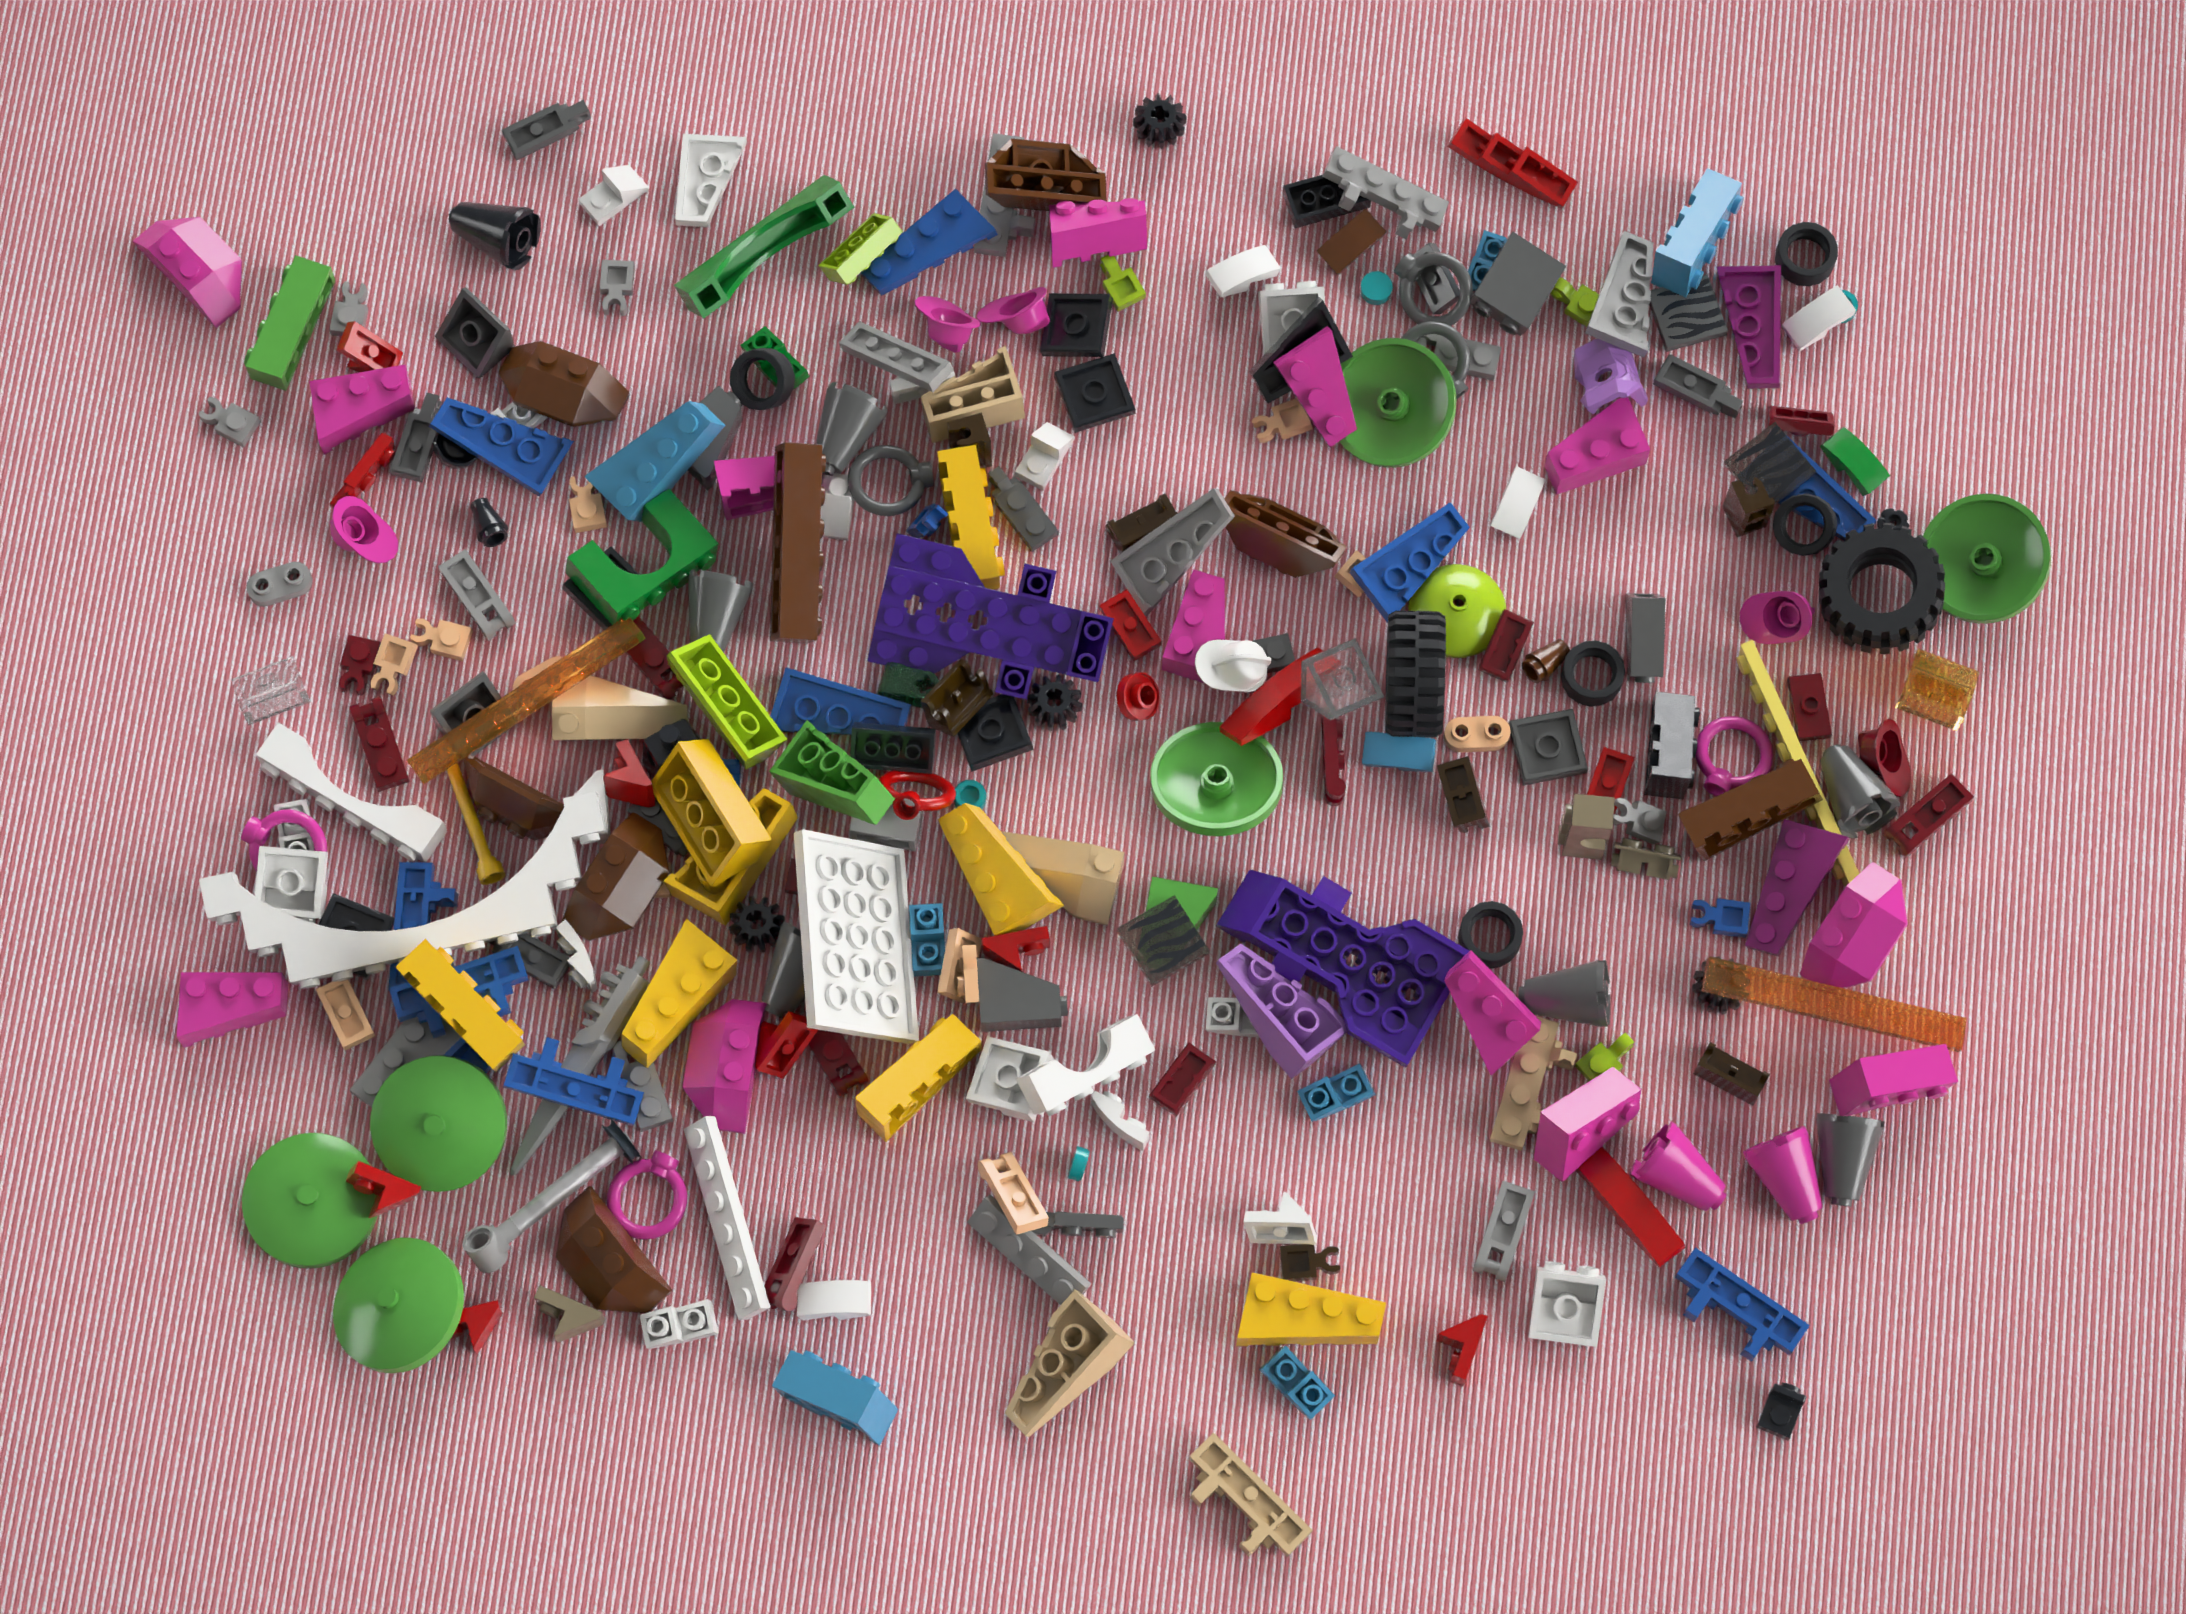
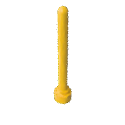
M442 739L438 743V749L479 858L476 873L482 885L496 883L506 876L501 861H497L496 857L491 855L452 745L449 740Z

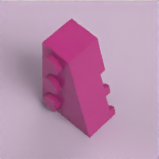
M1126 198L1120 202L1092 200L1089 203L1075 204L1070 201H1062L1049 205L1053 268L1062 266V260L1079 257L1080 262L1091 261L1090 255L1108 251V256L1111 257L1147 249L1145 200L1138 201L1137 199Z
M406 365L309 381L318 441L324 455L333 451V447L349 439L353 441L361 437V433L377 425L380 427L415 409L411 380Z
M1629 398L1617 399L1548 451L1544 467L1556 495L1647 463L1650 447Z
M775 456L714 461L726 520L773 511Z
M1193 569L1163 654L1162 670L1204 683L1196 671V653L1208 641L1225 640L1224 578Z
M181 972L177 1039L186 1048L204 1039L218 1038L224 1036L227 1032L245 1027L246 1029L287 1016L288 982L283 973Z
M1941 1044L1859 1058L1829 1079L1840 1116H1850L1898 1103H1911L1926 1096L1930 1100L1947 1095V1089L1956 1084L1958 1080L1947 1045Z
M1611 1067L1540 1112L1534 1160L1563 1182L1638 1114L1642 1089L1617 1069Z

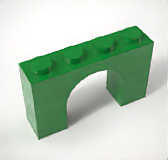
M667 489L643 506L641 520L662 543L668 553V561L659 570L649 574L626 572L617 567L593 540L567 557L565 573L614 628L624 622H632L638 617L642 609L648 605H657L664 599L666 593L674 587L679 589L687 584L690 570H695V572L707 570L716 562L719 543L670 489Z

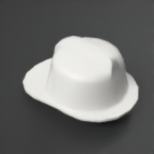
M1249 640L1208 641L1200 647L1195 658L1196 671L1201 680L1211 688L1223 691H1256L1265 682L1267 667L1271 664V658L1266 656L1263 648Z

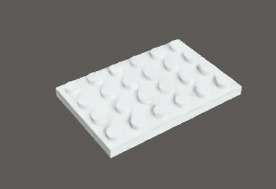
M804 829L795 832L794 846L807 1028L905 1044L919 1041L904 849Z

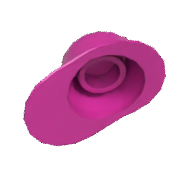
M1037 287L1024 293L996 299L981 308L977 313V319L983 323L1002 321L1015 334H1028L1046 327L1050 322L1043 301L1047 290L1044 287Z
M922 296L914 301L915 307L927 317L930 339L954 353L962 350L963 344L969 341L973 328L981 325L979 320L969 316L961 308L947 300L933 296Z
M346 496L337 501L333 508L332 519L330 520V532L334 542L341 549L349 552L355 551L370 562L378 564L387 563L392 560L398 551V540L392 528L362 499Z
M1775 591L1759 593L1751 596L1743 603L1739 622L1743 632L1757 643L1778 644L1802 640L1809 633L1815 607H1811L1805 597L1795 592Z

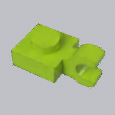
M1106 255L1100 258L1102 262L1100 267L1108 278L1103 281L1102 286L1106 293L1110 294L1113 298L1112 303L1117 312L1146 298V292L1131 267L1122 271L1114 256L1109 257Z
M1560 277L1550 295L1568 305L1564 314L1587 327L1599 294L1583 284L1576 291L1567 280Z
M1625 1032L1608 1049L1600 1042L1576 1062L1575 1067L1588 1081H1591L1611 1067L1620 1072L1623 1069V1065L1618 1059L1633 1047L1634 1041Z

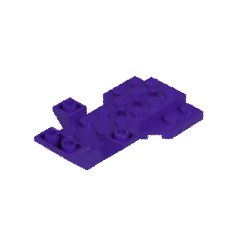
M897 533L867 661L932 676L969 652L1002 659L995 692L1027 700L1034 667L1099 682L1114 618L1049 603L1057 572L1055 570L1025 563L1018 594H1009L985 588L961 548ZM913 595L920 597L918 602H923L922 610H916L915 614L908 613L909 608L905 607L904 603L905 600H911ZM945 603L951 604V609L955 610V616L949 617L947 622L941 621V615L936 614L937 608H942ZM977 610L984 612L983 617H987V624L980 625L979 630L972 628L973 623L968 622L969 615H975Z
M1249 870L1216 927L1243 943L1247 940L1274 956L1275 958L1271 964L1275 966V971L1289 981L1295 979L1297 982H1300L1303 975H1306L1335 992L1347 1034L1406 1068L1450 993L1444 981L1446 973L1469 950L1416 919L1403 921L1400 924L1388 927L1366 928L1341 913L1352 892L1325 876L1322 877L1313 894L1310 895L1283 878ZM1350 954L1357 957L1355 963L1359 966H1348L1343 955L1347 958ZM1379 971L1385 973L1384 980L1388 983L1382 982V984H1378L1375 982L1376 977L1372 975V972L1376 975ZM1408 988L1415 991L1413 997L1417 1000L1411 999V1001H1407L1404 999L1405 994L1401 990L1406 992Z

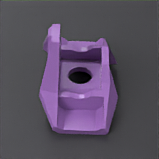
M1597 338L1575 349V379L1586 390L1580 402L1590 413H1596L1597 409L1618 397L1626 398L1629 395L1641 407L1647 404L1648 397L1641 385L1631 352ZM1612 372V375L1607 380L1597 382L1603 373Z

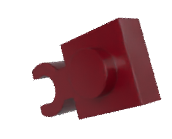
M348 635L340 662L341 669L348 670L339 680L341 692H345L347 685L354 681L358 683L356 687L357 694L360 696L364 694L366 684L363 676L364 674L374 676L376 665L373 663L381 645L380 641Z

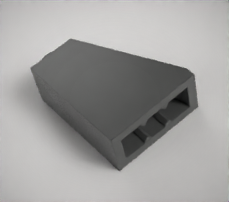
M720 386L715 388L699 403L704 404L726 426L687 470L707 491L713 487L717 478L714 461L725 460L743 421L741 401L733 392L729 391L726 393Z
M1625 593L1627 674L1630 677H1635V682L1654 683L1655 677H1663L1666 598L1659 594Z
M977 958L981 1032L1062 1027L1061 1016H1068L1067 996H1060L1059 985L985 958Z

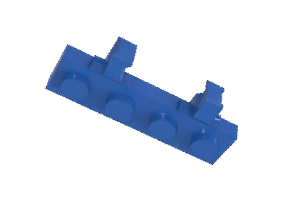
M399 862L394 930L413 928L430 923L431 913H436L437 906L458 907L459 894L456 892V889L441 888L440 882H434L435 866L433 863ZM399 962L390 965L389 988L407 982L396 969Z
M518 946L453 967L459 974L464 970L477 983L474 990L480 996L488 995L501 1008L497 1012L500 1017L511 1014L506 996L514 993L512 986L529 980ZM408 982L389 988L399 1022L418 1017L420 1024L428 1022L434 1039L447 1035L441 1016Z
M547 1037L542 1054L533 1052L532 1058L513 1053L503 1088L634 1126L644 1092L626 1087L628 1080L620 1078L625 1060L612 1057L606 1076L598 1074L597 1078L561 1068L562 1063L554 1061L560 1042L556 1039Z
M1696 1247L1675 1276L1676 1279L1690 1288L1686 1295L1693 1299L1683 1316L1695 1322L1705 1306L1712 1310L1717 1306L1748 1327L1745 1332L1752 1337L1740 1355L1751 1362L1761 1347L1770 1351L1773 1345L1790 1356L1810 1326Z

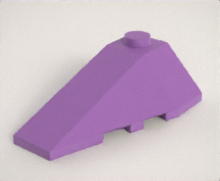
M1239 944L1216 962L1269 1054L1291 1079L1313 1064L1347 1033L1344 1019L1329 1002L1320 996L1316 999L1302 990V984L1295 979L1289 981L1277 973L1274 965L1243 944Z

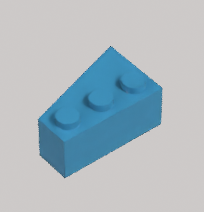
M790 1350L772 1387L782 1397L821 1417L825 1415L841 1422V1427L849 1431L855 1428L864 1432L871 1442L880 1446L899 1410L880 1391V1384L865 1375H862L860 1379L851 1376L852 1372L840 1364L833 1363L832 1367L822 1363L823 1359L810 1351L805 1350L802 1355Z

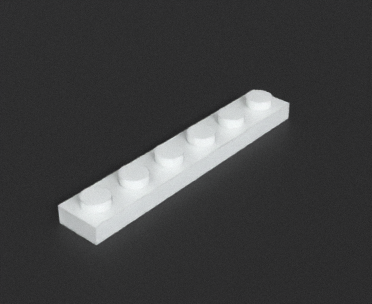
M705 1116L684 1128V1133L738 1320H748L771 1307L715 1116Z

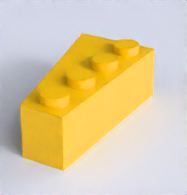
M976 445L937 451L939 478L945 510L948 513L947 520L952 546L962 549L985 588L998 589L1000 588V577L1005 576L1002 557H996L994 547L999 546L996 527L990 526L989 517L994 516L991 498H985L984 487L988 486L985 467L980 468Z
M765 788L749 801L750 806L772 839L756 863L721 884L711 887L691 855L684 861L685 865L678 872L670 874L664 880L672 896L725 926L730 920V914L737 910L738 902L743 901L798 819L792 803Z
M964 803L937 819L994 935L1025 930L1064 906L1050 892L1039 875H1036L1025 863L1026 860L1021 854L1015 851L1007 842L1006 837L980 807Z
M686 919L621 1033L622 1048L639 1063L648 1068L736 976L737 959Z
M424 939L396 966V969L496 1073L512 1058L513 1053L516 1054L525 1046V1043L520 1038L524 1032L512 1019L505 1022L497 1014L501 1008L488 995L482 998L474 990L477 983L464 970L459 974L450 965L454 960L441 946L436 950Z
M954 1014L950 1015L947 1019H939L924 1039L915 1042L903 1057L891 1065L855 1097L858 1116L885 1142L982 1050L981 1040Z
M1252 1272L1236 1347L1248 1345L1279 1346L1280 1344H1377L1386 1302Z

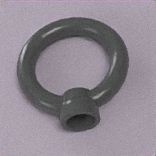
M1431 252L1416 258L1413 254L1408 253L1395 267L1394 273L1401 278L1399 296L1402 307L1409 318L1415 323L1437 321L1452 326L1467 312L1473 295L1472 281L1465 266L1455 257L1446 253ZM1431 265H1441L1450 269L1457 277L1460 286V295L1456 306L1443 316L1435 317L1424 314L1418 309L1412 296L1413 282L1420 277L1424 268Z
M1428 321L1413 326L1401 339L1415 342L1424 335L1437 334L1447 338L1455 347L1458 361L1456 370L1451 377L1455 386L1456 399H1458L1469 389L1464 383L1470 367V351L1466 340L1454 327L1443 322Z
M879 445L863 451L853 461L848 472V487L853 499L864 510L880 516H895L907 512L918 503L925 488L934 486L930 461L919 463L908 451L891 445ZM880 458H891L903 463L909 469L912 485L908 495L894 503H881L871 499L861 486L862 471L870 462Z

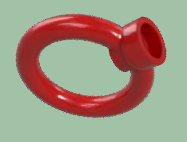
M889 771L879 778V781L895 798L892 803L893 810L903 820L914 819L919 811H936L947 808L956 798L954 786L947 779L935 773ZM898 782L922 783L938 789L942 792V795L934 798H920L914 791L900 793L894 790L891 785ZM904 799H909L913 801L915 805H907Z

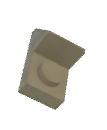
M541 1285L534 1296L537 1304L541 1306L539 1311L558 1319L559 1315L563 1316L554 1333L557 1343L600 1327L605 1321L601 1311Z

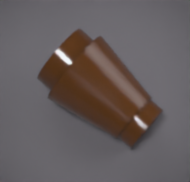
M1557 639L1527 654L1525 661L1522 662V670L1534 683L1547 681L1565 660L1570 649L1563 640Z

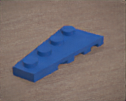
M955 188L904 231L895 243L889 245L880 257L875 258L871 262L868 269L860 273L882 296L917 278L918 273L929 267L936 268L944 264V260L960 251L963 254L974 248L973 244L985 238L989 240L998 234L996 229Z
M448 397L428 426L537 496L543 493L574 442L564 437L559 438L550 435L548 432L538 428L533 429L516 423L517 421L506 417L501 418L489 414L486 410Z
M1787 435L1768 446L1756 459L1777 448L1787 439L1793 445L1759 465L1748 480H1746V475L1751 464L1737 476V480L1757 490L1753 486L1754 477H1757L1766 469L1785 462L1799 450L1803 456L1793 466L1760 478L1764 482L1768 479L1790 474L1806 461L1811 465L1783 492L1773 497L1775 502L1781 505L1782 502L1791 496L1800 494L1821 497L1830 504L1836 514L1837 529L1835 536L1844 541L1846 540L1847 532L1855 529L1857 533L1863 532V525L1876 524L1877 520ZM1782 483L1766 486L1765 489L1768 495L1778 489ZM1804 505L1792 510L1794 513L1824 529L1823 517L1814 507Z
M1450 502L1354 566L1349 573L1388 623V615L1402 609L1470 527Z
M786 667L770 716L782 732L797 733L806 720H808L818 731L824 734L851 735L854 722L906 726L912 705Z

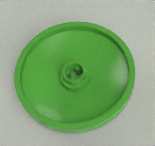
M1401 338L1375 340L1353 351V357L1341 363V368L1357 430L1339 442L1356 458L1378 467H1403L1426 458L1444 441L1452 427L1456 413L1455 386L1444 363L1425 346Z
M1976 494L1956 500L1942 509L1933 518L1923 534V537L1928 540L1927 547L1936 550L1939 555V564H1943L1945 594L1942 610L1962 621L1988 624L2012 618L2028 608L2036 600L2047 582L2051 568V547L2045 529L2030 509L2009 497L1997 494Z
M1223 722L1200 723L1175 733L1161 745L1151 766V792L1157 807L1167 819L1180 828L1206 836L1234 835L1262 823L1278 805L1283 790L1281 760L1276 750L1264 737L1259 736L1240 746L1220 733L1219 727Z
M431 1055L404 1064L384 1081L372 1105L370 1131L374 1148L380 1160L394 1176L421 1186V1190L444 1192L462 1188L474 1182L493 1166L505 1143L507 1113L499 1089L483 1070L458 1057Z
M323 1133L294 1135L279 1141L266 1150L252 1166L245 1181L242 1194V1211L245 1224L259 1247L270 1257L283 1264L307 1269L335 1264L359 1249L372 1232L378 1217L368 1218L376 1194L367 1195L360 1193L353 1188L354 1185L345 1182L350 1169L358 1161L370 1165L363 1154L347 1141Z
M396 1238L372 1247L362 1254L348 1269L336 1293L333 1307V1322L342 1348L358 1363L381 1373L406 1372L425 1364L446 1346L459 1324L464 1304V1289L460 1273L448 1255L433 1244L421 1239Z

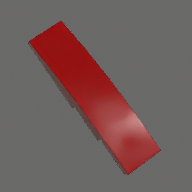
M1467 118L1461 122L1447 147L1502 181L1560 209L1564 207L1578 183L1527 146L1522 150L1496 132L1490 135Z
M1316 647L1293 661L1242 702L1219 727L1220 733L1243 746L1291 720V708L1315 696V684L1340 671L1339 660Z
M1600 1147L1575 1170L1592 1187L1596 1198L1615 1216L1616 1223L1658 1267H1661L1686 1248L1684 1242L1654 1204L1603 1147Z

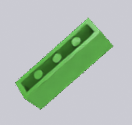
M295 255L292 264H288L285 267L282 275L283 284L279 293L275 292L269 305V315L266 320H262L257 330L258 339L254 348H249L245 356L244 365L250 379L285 391L287 390L336 281L331 267Z

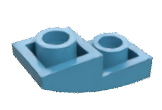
M1484 230L1475 256H1473L1468 269L1473 291H1476L1506 237Z
M1366 732L1362 764L1366 767L1398 768L1401 771L1433 772L1436 740L1426 737H1393L1387 733Z
M943 903L909 905L914 977L941 975L945 954Z
M1360 1063L1331 1078L1326 1076L1297 1091L1312 1122L1343 1111L1376 1095Z
M1287 1346L1281 1347L1259 1369L1309 1420L1335 1397L1313 1371H1309Z

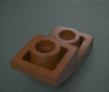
M1364 209L1316 251L1336 274L1340 275L1362 253L1365 254L1387 231L1367 209Z

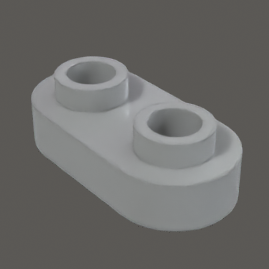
M290 562L252 575L247 582V593L256 605L270 606L306 594L312 586L313 578L305 564ZM293 573L300 574L299 578L293 581L289 580L290 575ZM261 583L268 584L265 590L257 589Z

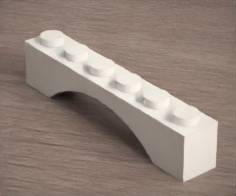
M279 722L256 753L261 764L260 769L274 779H277L278 776L289 781L287 785L298 794L304 795L306 792L316 798L315 802L320 807L329 812L333 809L343 814L342 818L355 828H359L362 825L371 831L370 835L375 840L384 845L390 842L397 846V851L410 861L414 862L417 858L422 862H427L447 833L446 826L441 819L417 805L381 806L361 801L346 794L331 783L318 768L306 739Z

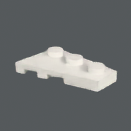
M683 134L675 214L677 226L708 227L746 146V137Z

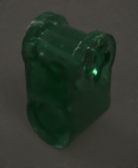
M888 662L885 664L877 694L923 709L921 700L933 689L939 680L930 671Z

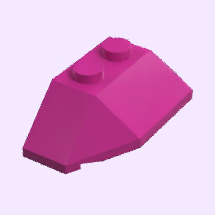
M201 217L156 221L133 240V243L215 328L219 327L241 308L242 260Z
M1874 862L1857 875L1845 887L1810 941L1800 975L1827 993L1872 981L1908 925L1902 880Z
M732 999L693 1023L683 1090L703 1117L715 1116L719 1131L746 1134L756 1073V1054L761 1024L765 1018L766 1010L764 1009L767 1005L766 1003Z

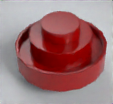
M1144 672L1130 673L1124 676L1118 684L1116 692L1117 704L1120 712L1127 719L1141 721L1148 720L1155 715L1160 703V693L1155 680L1150 675Z

